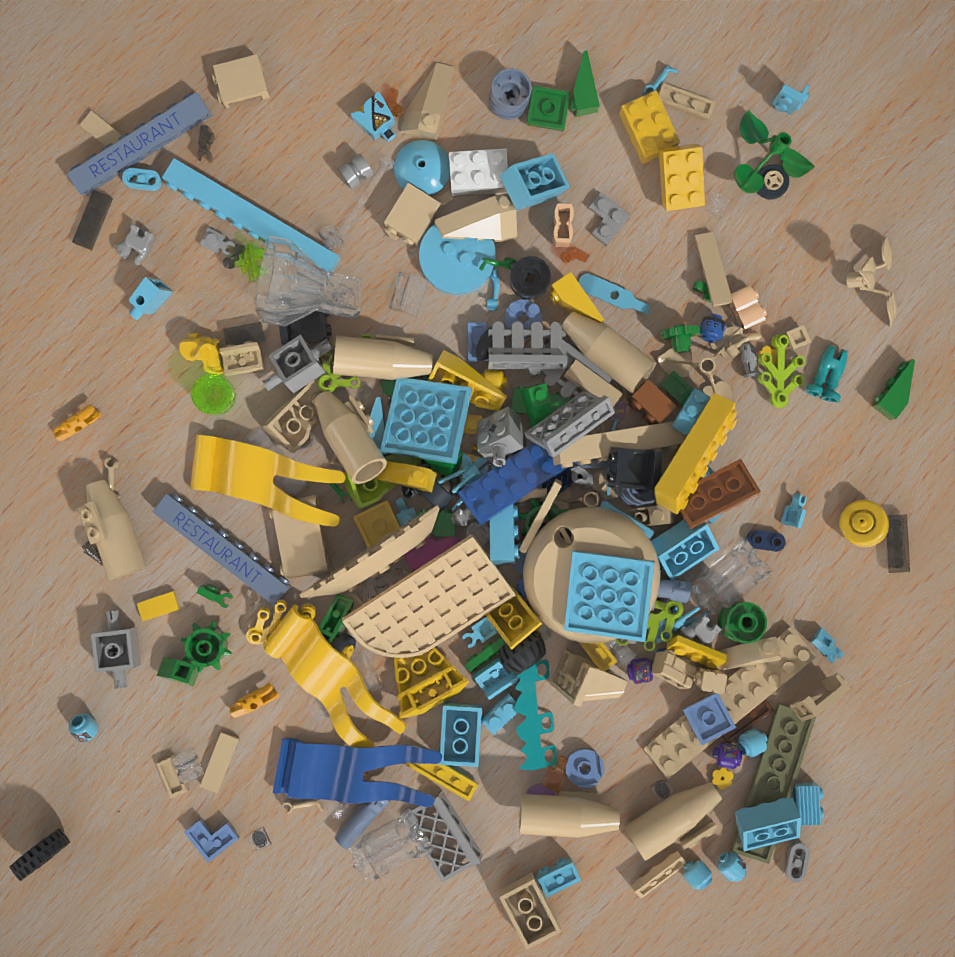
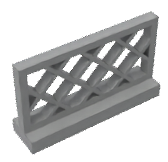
M584 390L524 434L527 439L546 449L549 456L554 458L615 414L609 397L604 395L600 398Z
M441 790L434 796L435 802L433 805L437 810L436 815L425 813L426 807L417 806L403 814L402 818L440 879L444 882L468 867L479 864L483 854ZM413 814L421 816L420 825L412 823L409 817ZM424 817L434 820L433 828L422 826ZM437 821L446 824V832L435 829ZM421 830L432 833L430 841L421 838ZM434 833L445 836L443 845L433 842ZM447 837L456 840V848L446 846ZM431 846L442 849L440 857L432 855L430 852ZM444 850L455 852L454 861L443 859ZM457 854L465 855L468 862L465 864L456 862ZM441 864L452 865L451 872L445 875L441 869Z

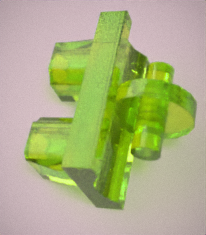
M247 244V248H245L246 260L244 254H239V261L234 262L236 268H241V274L247 273V267L249 283L266 277L267 267L266 265L256 266V260H263L265 258L264 248Z

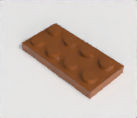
M739 459L698 480L696 491L693 494L690 493L687 498L688 503L684 510L680 509V513L691 530L759 495L761 491L742 459Z

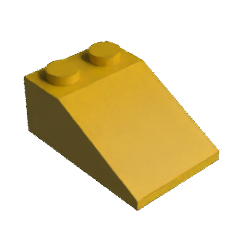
M572 272L551 285L549 291L551 295H549V298L554 305L558 304L561 309L569 313L574 311L603 323L604 318Z
M514 588L513 590L516 594L514 597L486 614L487 618L511 649L542 625L529 605Z

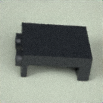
M323 301L293 307H276L282 346L300 334L308 344L323 342L325 339L330 341L329 336L332 335L331 325L327 324L326 318L329 317V308Z
M611 447L608 454L609 471L606 475L607 487L654 490L660 481L663 451Z

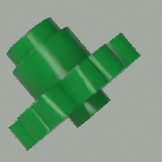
M674 325L672 328L660 331L661 339L671 340L674 353L689 352L691 337L700 335V326Z

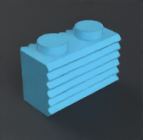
M693 389L673 422L672 427L688 435L709 402L710 396L698 389Z
M510 692L481 717V722L493 735H496V732H499V729H502L504 724L510 721V718L513 719V716H516L517 712L514 711L517 699Z
M816 782L795 783L792 798L800 814L801 825H821V819L824 818L823 807H820V799H823L822 788Z

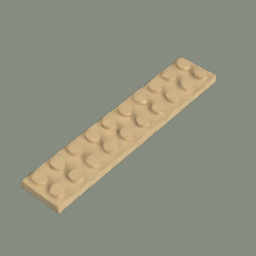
M791 626L777 636L781 660L743 666L727 678L725 692L719 694L734 724L817 657ZM709 692L705 697L713 694L714 692ZM683 714L646 744L643 749L667 779H669L719 737L701 745L685 714Z

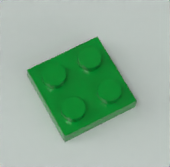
M533 86L527 126L564 132L571 92Z

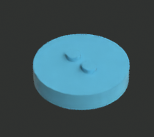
M436 224L426 232L419 249L420 265L427 281L437 290L456 296L467 295L480 289L489 280L494 266L486 264L484 270L481 271L479 267L483 263L482 259L490 258L495 260L496 258L495 245L492 239L479 241L477 238H442Z

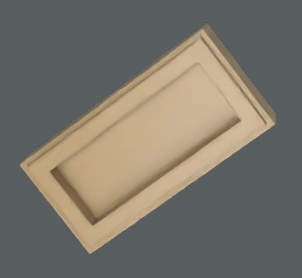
M175 754L155 763L170 799L190 790Z

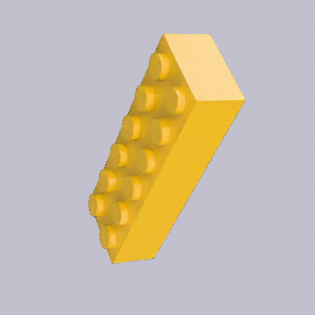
M716 393L712 395L654 489L658 505L675 514H678L680 509H685L688 503V496L696 491L699 478L705 476L708 470L707 465L710 461L713 462L715 460L718 447L724 445L727 439L726 434L729 429L733 430L737 420L735 417L737 411H735V402Z

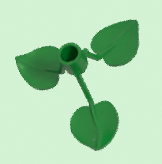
M750 110L744 114L739 126L742 138L749 144L758 142L761 145L770 142V153L754 170L747 164H741L735 169L734 179L737 186L743 192L753 194L762 188L764 179L757 171L773 154H781L780 159L783 160L782 168L787 175L793 178H800L815 167L803 155L793 149H789L788 146L792 142L789 134L780 132L777 136L773 135L771 138H768L769 132L765 124L755 117Z

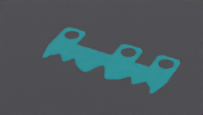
M544 659L539 660L532 667L517 675L520 681L515 689L522 693L516 701L514 711L526 716V719L516 728L520 739L526 742L521 752L527 756V759L520 766L519 769L537 770L553 766L557 763V751L554 745L541 748L540 735L554 730V717L551 712L538 715L535 682L546 680L550 676L549 662ZM540 664L546 666L547 671L544 676H539L537 673V668ZM545 717L551 719L549 729L542 727V720ZM547 750H552L554 753V759L551 762L545 760Z

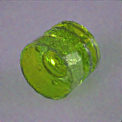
M207 374L194 382L191 388V399L199 411L209 415L220 416L228 413L233 408L236 402V391L229 380L217 374ZM214 391L220 394V396L216 398V401L214 398H211V395L214 394Z

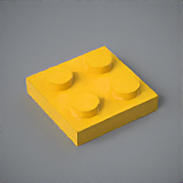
M388 500L353 516L367 548L400 527Z

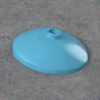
M416 140L410 142L396 156L394 162L395 178L403 190L409 183L429 196L435 195L445 187L449 180V157L441 146L432 141ZM424 162L425 166L419 167L418 164Z

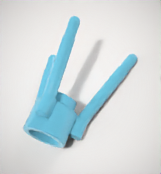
M474 465L470 468L465 466L463 469L438 480L437 483L441 484L465 473L463 475L465 480L452 490L455 493L468 483L470 485L482 477V474ZM461 498L453 506V511L463 502Z
M674 606V608L671 610V613H675L677 611L676 606ZM697 606L684 616L675 619L674 632L697 619L699 615L685 622V619L693 615L700 608Z

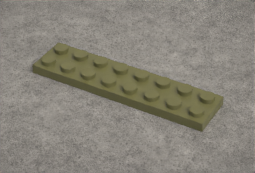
M777 704L767 735V749L761 754L744 807L751 808L761 803H771L780 798L787 799L791 797L816 717L801 722L790 707ZM737 828L731 851L769 864L775 844L743 851Z

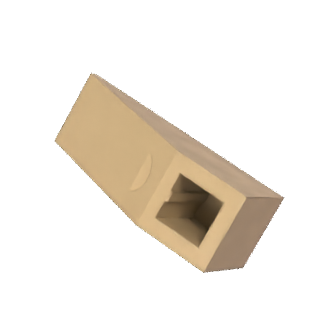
M660 505L622 510L646 526L676 522L675 513Z

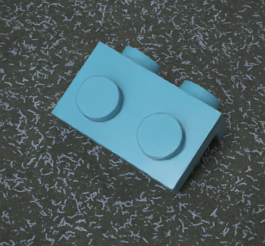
M784 84L771 105L775 106L776 110L786 112L789 115L795 109L799 111L810 95L807 92L810 85L806 84L803 90L798 92Z
M499 657L473 674L474 679L489 700L498 696L503 690L514 685L520 679L517 675H513L503 668Z
M571 857L558 860L556 865L550 868L545 866L536 874L546 897L582 881Z

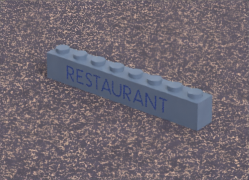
M197 92L188 93L180 103L177 104L175 102L167 107L168 110L164 113H157L152 116L150 122L139 124L131 134H123L115 144L110 143L106 145L99 154H92L87 157L85 163L81 165L76 164L71 167L67 175L78 192L83 196L90 194L123 173L126 169L131 168L210 118L212 114Z
M166 493L152 511L154 514L273 606H275L278 600L283 599L292 587L288 584L290 582L284 576L276 575L273 572L274 568L267 563L263 565L259 562V557L253 552H246L243 549L244 545L237 540L232 541L228 538L229 534L221 528H215L212 520L206 516L202 518L198 515L199 511L195 507L185 505L182 502L184 499L178 494Z

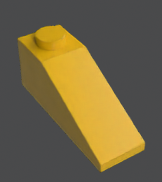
M387 461L385 469L376 479L432 493L437 474L431 469Z

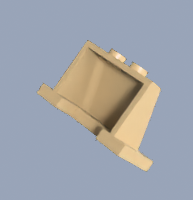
M565 649L550 684L572 704L581 707L583 701L619 698L623 694L628 681L610 668L602 671L597 668L593 661Z

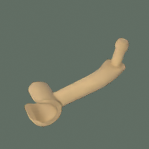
M753 333L746 335L735 344L730 345L727 349L728 355L734 357L740 353L738 347L748 341L761 339V334Z
M107 458L104 465L108 468V485L114 492V469L119 466V462L116 461L111 467L110 461L112 458ZM114 493L118 499L121 498L119 494Z
M320 799L295 803L291 800H286L282 804V807L284 805L291 807L286 814L291 813L293 809L309 807L315 804L319 807L320 811L324 810V807L319 802Z

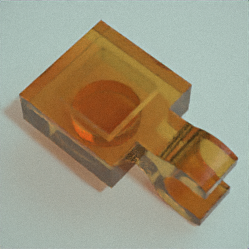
M560 755L555 768L548 767L541 785L557 793L560 792L567 777V774L563 772L568 762L566 757Z

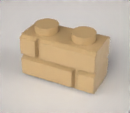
M665 650L664 652L656 653L651 674L679 689H690L697 668L690 664V660L682 657L678 658L674 651Z
M696 667L693 682L697 687L707 692L713 691L719 694L725 692L726 674L714 668Z

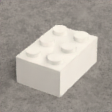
M507 148L449 152L452 196L508 193L500 178V175L508 169Z

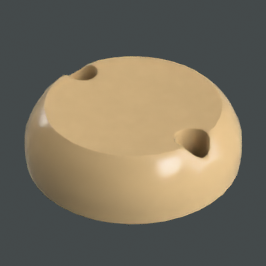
M581 507L568 510L546 523L535 535L527 550L523 567V582L527 599L537 617L548 628L562 637L572 641L592 644L616 640L618 638L564 631L572 551L577 550L655 561L649 607L650 613L657 599L660 587V565L656 550L647 534L635 522L621 513L601 507ZM565 528H567V529H569V530L571 531V533H572L571 538L569 537V535H568V533L566 532Z

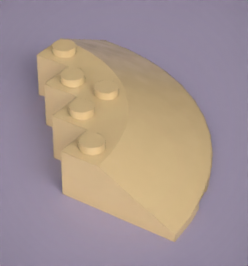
M437 505L409 520L374 545L341 564L302 592L300 597L341 594L346 590L350 593L358 587V583L368 577L373 578L379 573L385 572L390 568V563H397L403 558L402 555L414 547L418 549L426 543L424 540L431 535L440 508Z

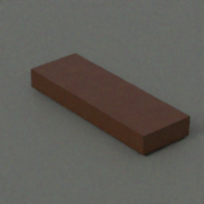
M765 699L735 724V729L721 736L726 743L732 742L774 712V709Z

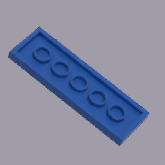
M532 443L506 460V464H502V467L494 468L460 490L458 495L481 526L568 467L554 466L553 457L549 456L547 450L536 443Z

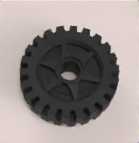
M59 828L23 854L9 868L17 879L22 881L70 843V840Z

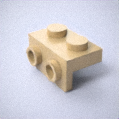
M247 341L242 345L231 344L219 349L223 358L226 376L264 370L262 351L257 342Z

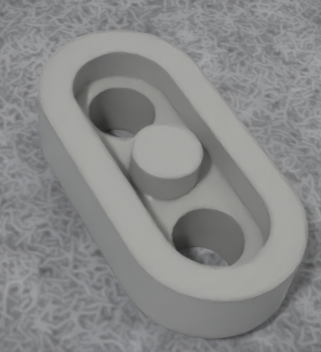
M798 841L789 846L785 865V874L793 882H800L805 878L810 855L808 847ZM800 848V853L795 854L796 849ZM796 867L797 871L792 873V869Z

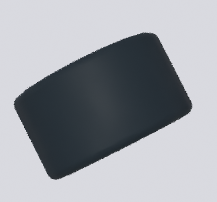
M434 482L432 493L416 489L434 506L438 505L441 511L444 510L453 498V495L437 482Z

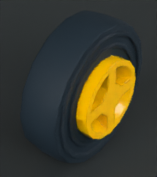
M344 633L334 641L332 647L350 659L355 650L356 640L353 636Z

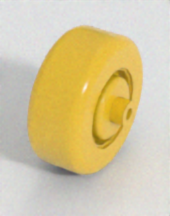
M857 500L844 508L840 515L839 527L843 536L853 545L871 547L880 543L885 538L889 529V520L886 512L877 503L870 500Z

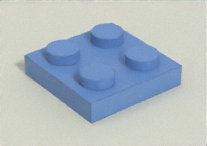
M713 693L682 709L701 745L736 728L718 693Z

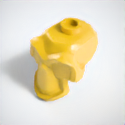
M189 333L188 337L181 339L179 352L184 359L190 361L202 360L205 372L213 375L223 374L224 370L218 355L220 354L219 339L200 336V333Z

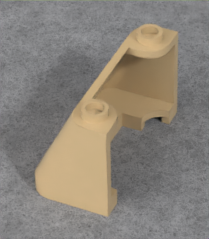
M319 495L297 498V500L319 508V505H321ZM269 508L271 520L274 519L281 555V576L291 579L333 570L332 561L326 558V556H329V552H327L322 525L300 521Z

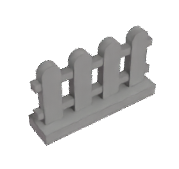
M497 321L493 324L492 329L488 330V336H492V348L488 350V369L566 370V348H562V337L566 336V331L562 330V325L559 322H553L550 330H543L540 322L532 323L531 330H523V324L517 321L512 324L511 330H504V324ZM504 336H512V348H504ZM524 336H531V348H524ZM543 336H550V348H543Z
M547 336L543 348H550V336ZM562 339V348H566L567 355L566 370L577 360L610 383L612 378ZM528 369L531 376H537L540 372L546 376L544 383H546L548 388H552L555 384L561 387L559 395L562 399H568L571 395L576 397L580 394L575 390L578 387L569 379L566 383L560 379L566 370Z

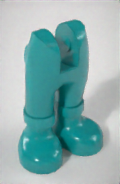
M829 344L819 362L813 379L814 382L806 386L805 392L814 397L821 396L822 400L838 403L840 402L841 395L835 391V388L838 387V382L843 375L848 351L841 349L837 359H834L836 346ZM830 369L831 372L829 375V379L827 380L825 390L823 391L822 386L825 383L826 376Z

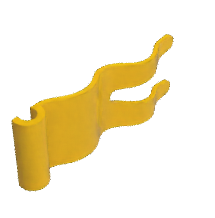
M196 435L190 489L216 492L262 504L283 515L304 522L332 527L340 524V517L337 514L321 510L293 498L276 486L273 480L278 475L304 481L343 483L346 479L344 472L303 464L274 451L220 437Z
M294 604L263 644L264 651L271 657L281 658L293 679L304 690L323 703L335 730L350 746L358 748L376 747L352 723L340 691L341 687L347 688L355 704L366 715L386 724L397 733H403L406 729L405 722L373 699L354 663L334 649L323 637L315 621L308 614L306 616L299 614L297 611L299 607Z

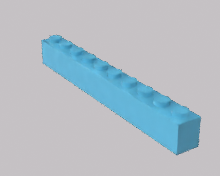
M173 158L162 177L167 182L166 186L176 192L178 189L183 192L182 195L188 200H197L199 202L198 205L205 210H214L216 212L215 215L224 221L226 218L232 221L231 225L237 229H246L249 231L247 234L256 240L261 238L265 241L264 244L273 250L275 247L281 250L280 254L288 259L293 257L298 260L297 264L305 269L310 267L314 270L313 273L322 279L324 276L329 279L341 260L339 255Z

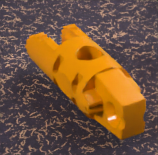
M90 404L53 429L54 437L58 441H62L75 435L101 417L100 411L95 410L94 406Z
M268 683L237 700L236 703L229 707L230 714L233 718L250 713L278 698L279 694L275 690L271 691L273 686L271 683Z

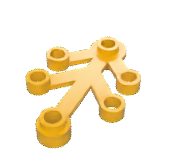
M282 599L276 602L271 624L264 628L263 625L265 620L269 618L270 610L266 607H261L258 610L256 625L249 628L246 634V638L250 643L257 645L268 639L269 634L281 622L282 613L287 609V602ZM310 603L303 604L299 614L306 616L304 613L308 612L311 614L309 616L313 619L316 608Z

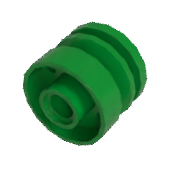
M732 602L722 608L718 616V626L722 629L720 632L725 638L735 642L752 643L758 641L764 635L767 629V618L760 606L754 603Z

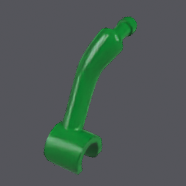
M506 257L503 261L483 258V263L479 269L482 271L486 264L512 270L510 267L511 262L516 263L517 261L510 257Z
M328 483L340 496L342 503H344L343 497L345 495L350 497V501L353 500L350 494L344 493L336 483Z

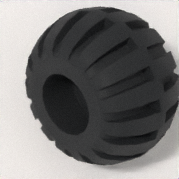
M533 631L513 649L505 643L499 650V660L503 668L509 673L519 675L536 664L545 655L546 647L542 637Z

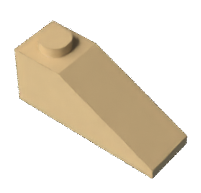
M777 637L760 639L752 643H744L719 650V652L727 655V661L722 664L723 670L781 660Z

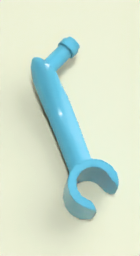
M669 65L666 66L652 85L645 86L643 96L647 90L655 91L664 81L668 72L676 74L678 70L669 68Z
M496 267L493 268V273L491 274L494 283L493 298H488L486 308L493 311L497 310L500 280L497 274L498 269Z

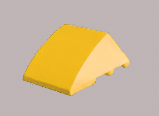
M435 647L421 655L394 658L400 719L420 715L457 696L469 683Z

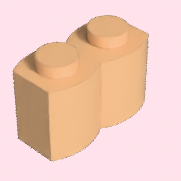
M558 203L553 216L555 228L552 236L554 247L568 248L573 237L571 223L574 216L572 204Z
M751 285L731 293L732 303L729 305L739 327L746 330L766 320V310L762 305H759L757 300L759 295L755 288L752 289Z

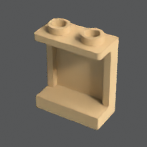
M258 54L213 65L215 73H212L215 85L219 87V91H217L218 100L226 108L230 107V103L257 96H262L263 99L270 98Z
M408 183L384 221L387 227L386 230L394 236L396 234L402 236V240L411 246L413 244L418 246L419 240L435 214L439 212L441 203Z
M836 673L822 679L820 682L827 690L815 701L810 696L793 702L790 708L801 722L817 717L850 690L844 677Z

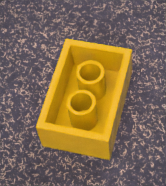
M657 90L621 106L619 115L642 165L658 158L660 148L679 146L680 140Z
M695 143L660 148L659 165L662 207L666 211L705 206L702 146Z

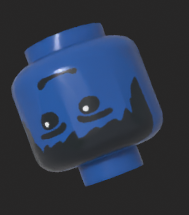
M712 313L711 316H705L702 319L700 325L702 340L716 343V341L722 339L727 325L722 320V316Z

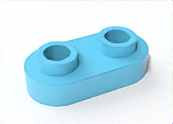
M128 168L122 175L124 184L131 189L156 191L162 185L161 176L153 170ZM133 177H137L135 182H131ZM155 179V183L151 185L150 181Z

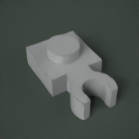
M207 228L199 244L216 254L222 250L227 257H232V254L227 252V248L230 246L233 248L237 247L231 241L224 242L226 237L210 228Z

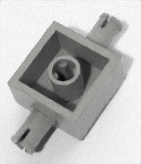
M300 334L268 355L276 368V372L262 380L264 386L270 391L283 382L295 393L325 373L319 362V357L333 350L332 345L325 339L312 348Z
M503 404L499 411L493 410L492 415L477 422V450L490 463L493 462L495 466L502 467V464H506L505 456L523 448L522 419L509 406L504 408Z
M119 610L106 612L108 623L106 631H98L91 634L95 673L113 672L114 689L126 688L125 670L141 665L137 628L120 627Z

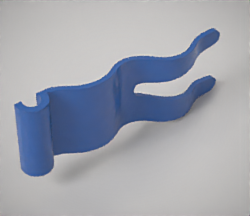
M282 738L273 794L284 793L287 794V797L295 799H324L342 803L395 800L423 807H431L435 802L433 795L399 783L365 781L363 774L365 771L396 764H438L442 760V754L439 751L412 745L358 748L335 744L303 743L302 740L296 738Z

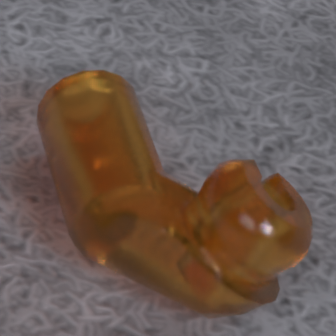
M391 88L386 104L392 115L399 117L404 113V109L396 102L399 91Z
M572 247L563 251L560 257L563 263H568L575 259L585 263L589 254L576 247Z

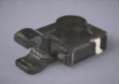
M207 125L200 126L199 150L196 156L201 161L202 155L207 154V161L211 162L213 156L209 150L211 144L213 145L214 133Z

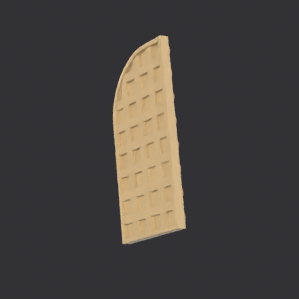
M471 534L343 617L342 622L358 642L370 651L387 657L407 658L428 652L516 594Z

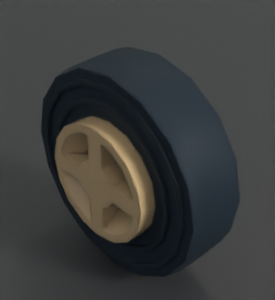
M776 164L767 165L758 172L764 179L762 188L757 192L762 198L774 200L781 197L787 191L790 184L789 175L786 174L781 166Z

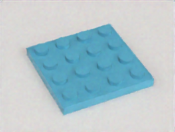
M409 378L396 379L380 451L456 464L472 393L471 387Z
M573 550L564 631L645 642L655 561Z

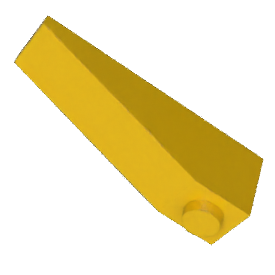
M445 350L441 353L428 379L430 382L471 387L470 403L485 409L499 411L507 395L461 358Z

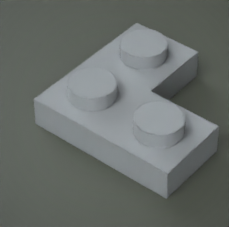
M601 192L588 208L602 219V222L594 230L592 236L607 246L631 216Z

